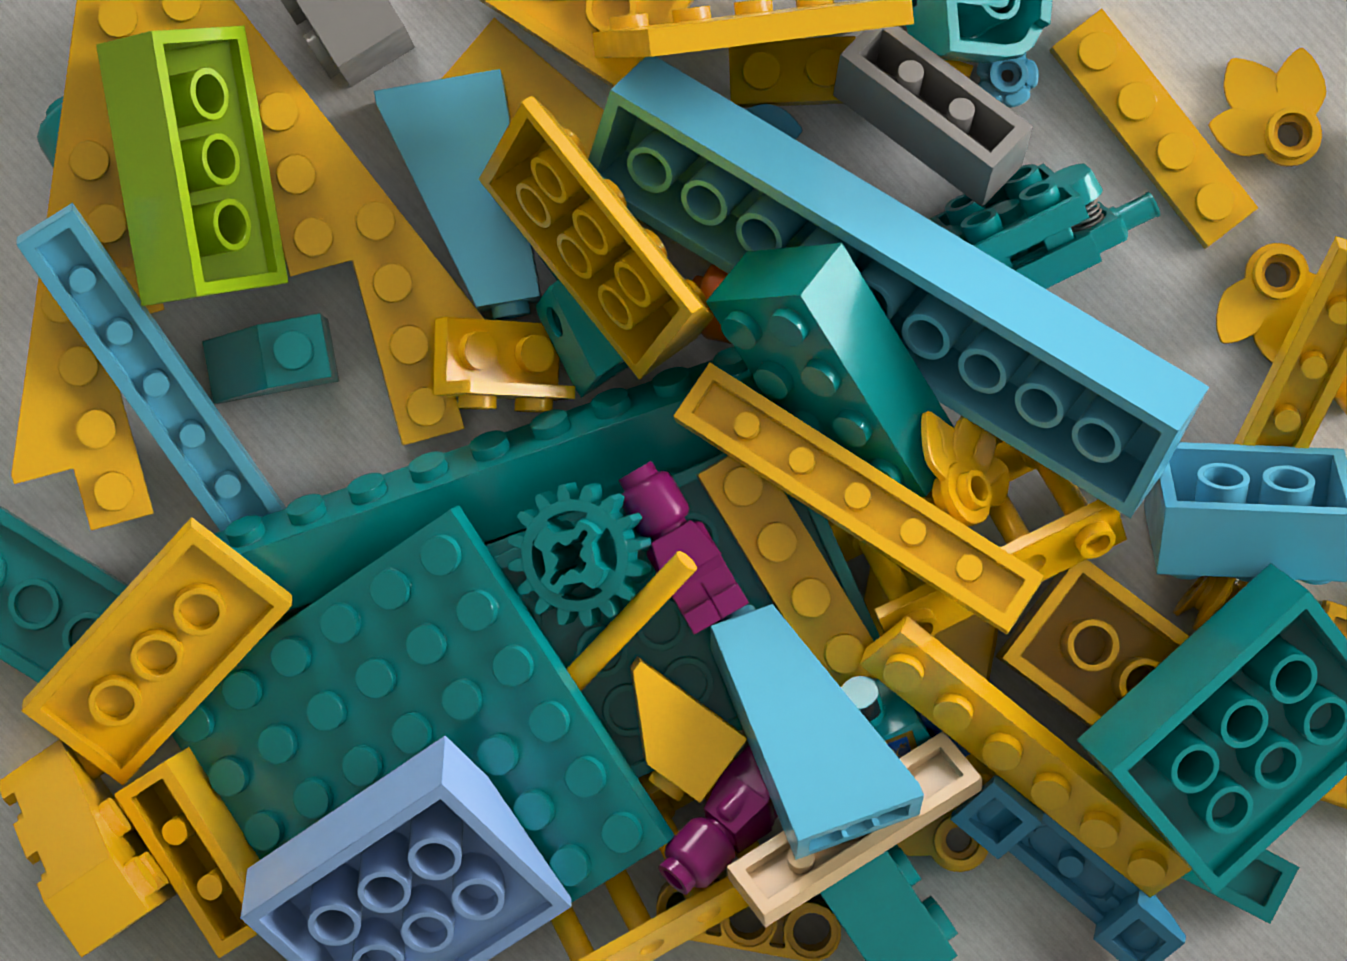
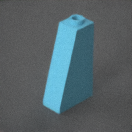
M501 69L374 91L376 104L477 309L480 312L492 311L493 320H506L531 314L529 304L538 303L542 297L533 247L478 180L511 122Z
M773 604L757 610L752 605L743 606L711 626V652L795 860L920 814L924 794L918 781Z

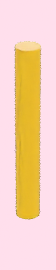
M681 551L676 552L634 599L624 607L567 668L580 691L591 682L697 570L696 564L687 554Z

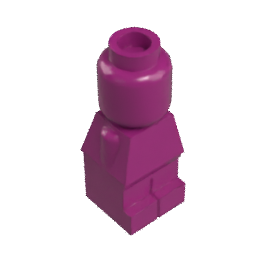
M650 461L618 480L624 490L622 493L625 497L622 506L627 516L635 513H640L642 516V520L634 527L635 531L640 537H651L653 540L651 542L652 545H650L651 547L646 552V556L655 572L658 573L678 551L687 554L697 566V570L671 596L694 635L749 603L723 560L722 553L718 550L705 525L701 521L692 522L685 519L690 507L669 472H658L654 463Z
M750 746L719 777L704 807L705 818H692L665 846L664 854L666 859L658 866V869L666 881L682 894H688L693 887H708L732 863L735 851L740 853L772 831V826L778 815Z

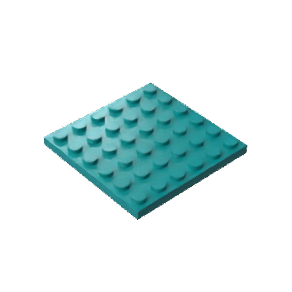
M459 505L439 516L261 638L171 734L182 751L190 747L209 777L212 788L220 795L244 833L247 842L252 846L260 860L443 736L451 740L489 777L571 897V903L667 844L675 836Z

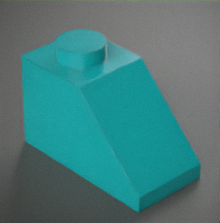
M320 313L258 324L202 341L213 404L339 382L329 321Z

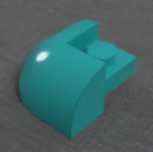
M917 0V6L913 7L914 24L906 25L907 33L945 60L984 64L1017 59L1034 47L1043 28L1051 24L1052 0Z

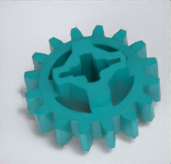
M575 482L559 485L557 496L551 491L539 493L535 496L539 511L527 509L520 511L517 515L521 524L527 528L526 532L511 535L508 539V543L521 549V558L508 563V568L511 571H524L527 578L517 589L519 595L535 591L539 595V599L536 602L534 611L539 615L549 612L555 607L558 608L557 621L559 625L564 626L575 622L578 615L584 627L601 622L602 613L608 618L617 616L624 609L620 598L632 600L641 591L639 586L632 580L633 576H641L651 571V565L638 559V551L652 545L651 539L635 537L632 530L642 520V516L640 513L623 516L619 512L625 498L620 493L611 495L602 501L601 484L598 483L585 485L581 493ZM567 511H580L588 514L585 519L579 520L576 526L568 520L560 521L557 518ZM583 541V548L579 552L573 544ZM580 556L587 564L576 567V560ZM582 583L591 589L598 587L602 590L599 594L591 597L571 594Z

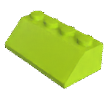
M245 26L149 31L96 44L141 305H154L289 283Z

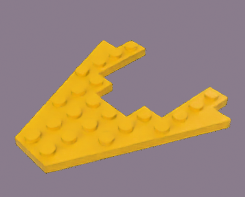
M77 0L47 218L73 203L140 298L96 44L149 31L245 26L284 259L289 277L352 261L401 445L404 446L465 429L456 397L434 396L435 318H484L234 0ZM38 277L11 472L13 483L17 484L74 469L91 531L154 514L121 392ZM163 303L145 306L150 314L165 310Z

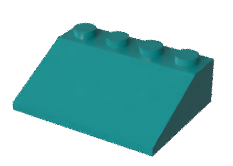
M1270 563L1077 739V742L1196 876L1216 895L1347 775V639L1308 589Z

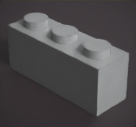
M899 26L864 30L840 54L833 96L981 207L1022 166L1033 126Z

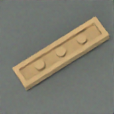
M942 731L899 758L918 781L924 794L918 816L795 860L785 832L782 831L727 866L728 879L765 928L982 791L981 775L946 733Z

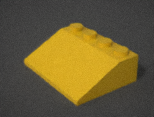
M532 95L522 101L478 180L637 378L641 380L694 341L714 318V315L708 309L707 300L702 290L693 281L684 279L669 261L666 248L660 238L653 231L644 229L628 210L626 199L619 187L611 180L603 179L587 159L586 150L577 135L569 129H563L553 115Z

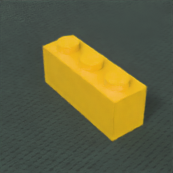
M190 747L164 761L116 792L114 796L217 957L221 958L256 936L257 933L240 919L247 869L260 859L252 846L247 842L244 833L220 795L212 788L209 777Z

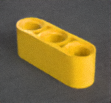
M716 878L709 886L720 881L721 879ZM667 881L661 886L657 896L656 916L668 910V899L673 893L677 892ZM814 896L766 928L763 925L753 933H744L737 930L732 925L729 917L690 940L800 961H821L830 957L838 948L841 940V925L826 901ZM808 913L822 915L829 922L830 929L827 936L816 944L800 942L793 933L796 921Z

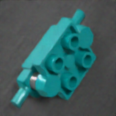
M1043 163L1039 166L1035 164L1021 166L983 207L965 194H962L950 200L944 207L945 211L930 218V220L1047 289L1102 262L1100 253L1126 241L1128 230L1155 217L1158 218L1161 214L1157 202L1149 191L1117 208L1114 206L1107 208L1101 202H1097V198L1102 194L1103 189L1093 171L1086 164H1075L1053 172Z

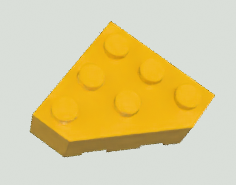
M59 739L0 780V793L3 800L9 806L16 802L19 804L21 813L17 815L18 821L13 826L26 858L33 865L41 860L45 872L41 874V881L37 883L43 902L82 958L122 933L177 895L118 800L100 777L105 772Z

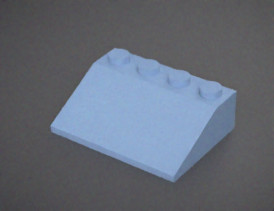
M443 736L247 869L240 919L288 961H488L571 908L572 899L489 777L451 740Z

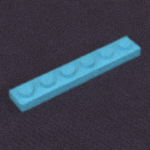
M73 203L69 204L18 236L16 245L218 529L224 531L230 523L244 516L257 515L263 517L286 509V506L148 309L141 305L140 298Z

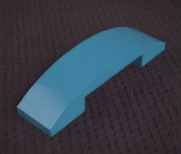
M993 776L982 786V791L967 799L952 812L950 820L994 857L1000 859L1009 851L1096 924L1094 940L1117 960L1164 961L1185 944L1186 935L1156 895L1149 897L1001 777Z

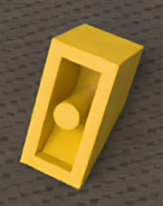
M637 656L630 666L643 757L647 765L654 769L648 779L678 802L687 793L701 803L747 738L733 725Z

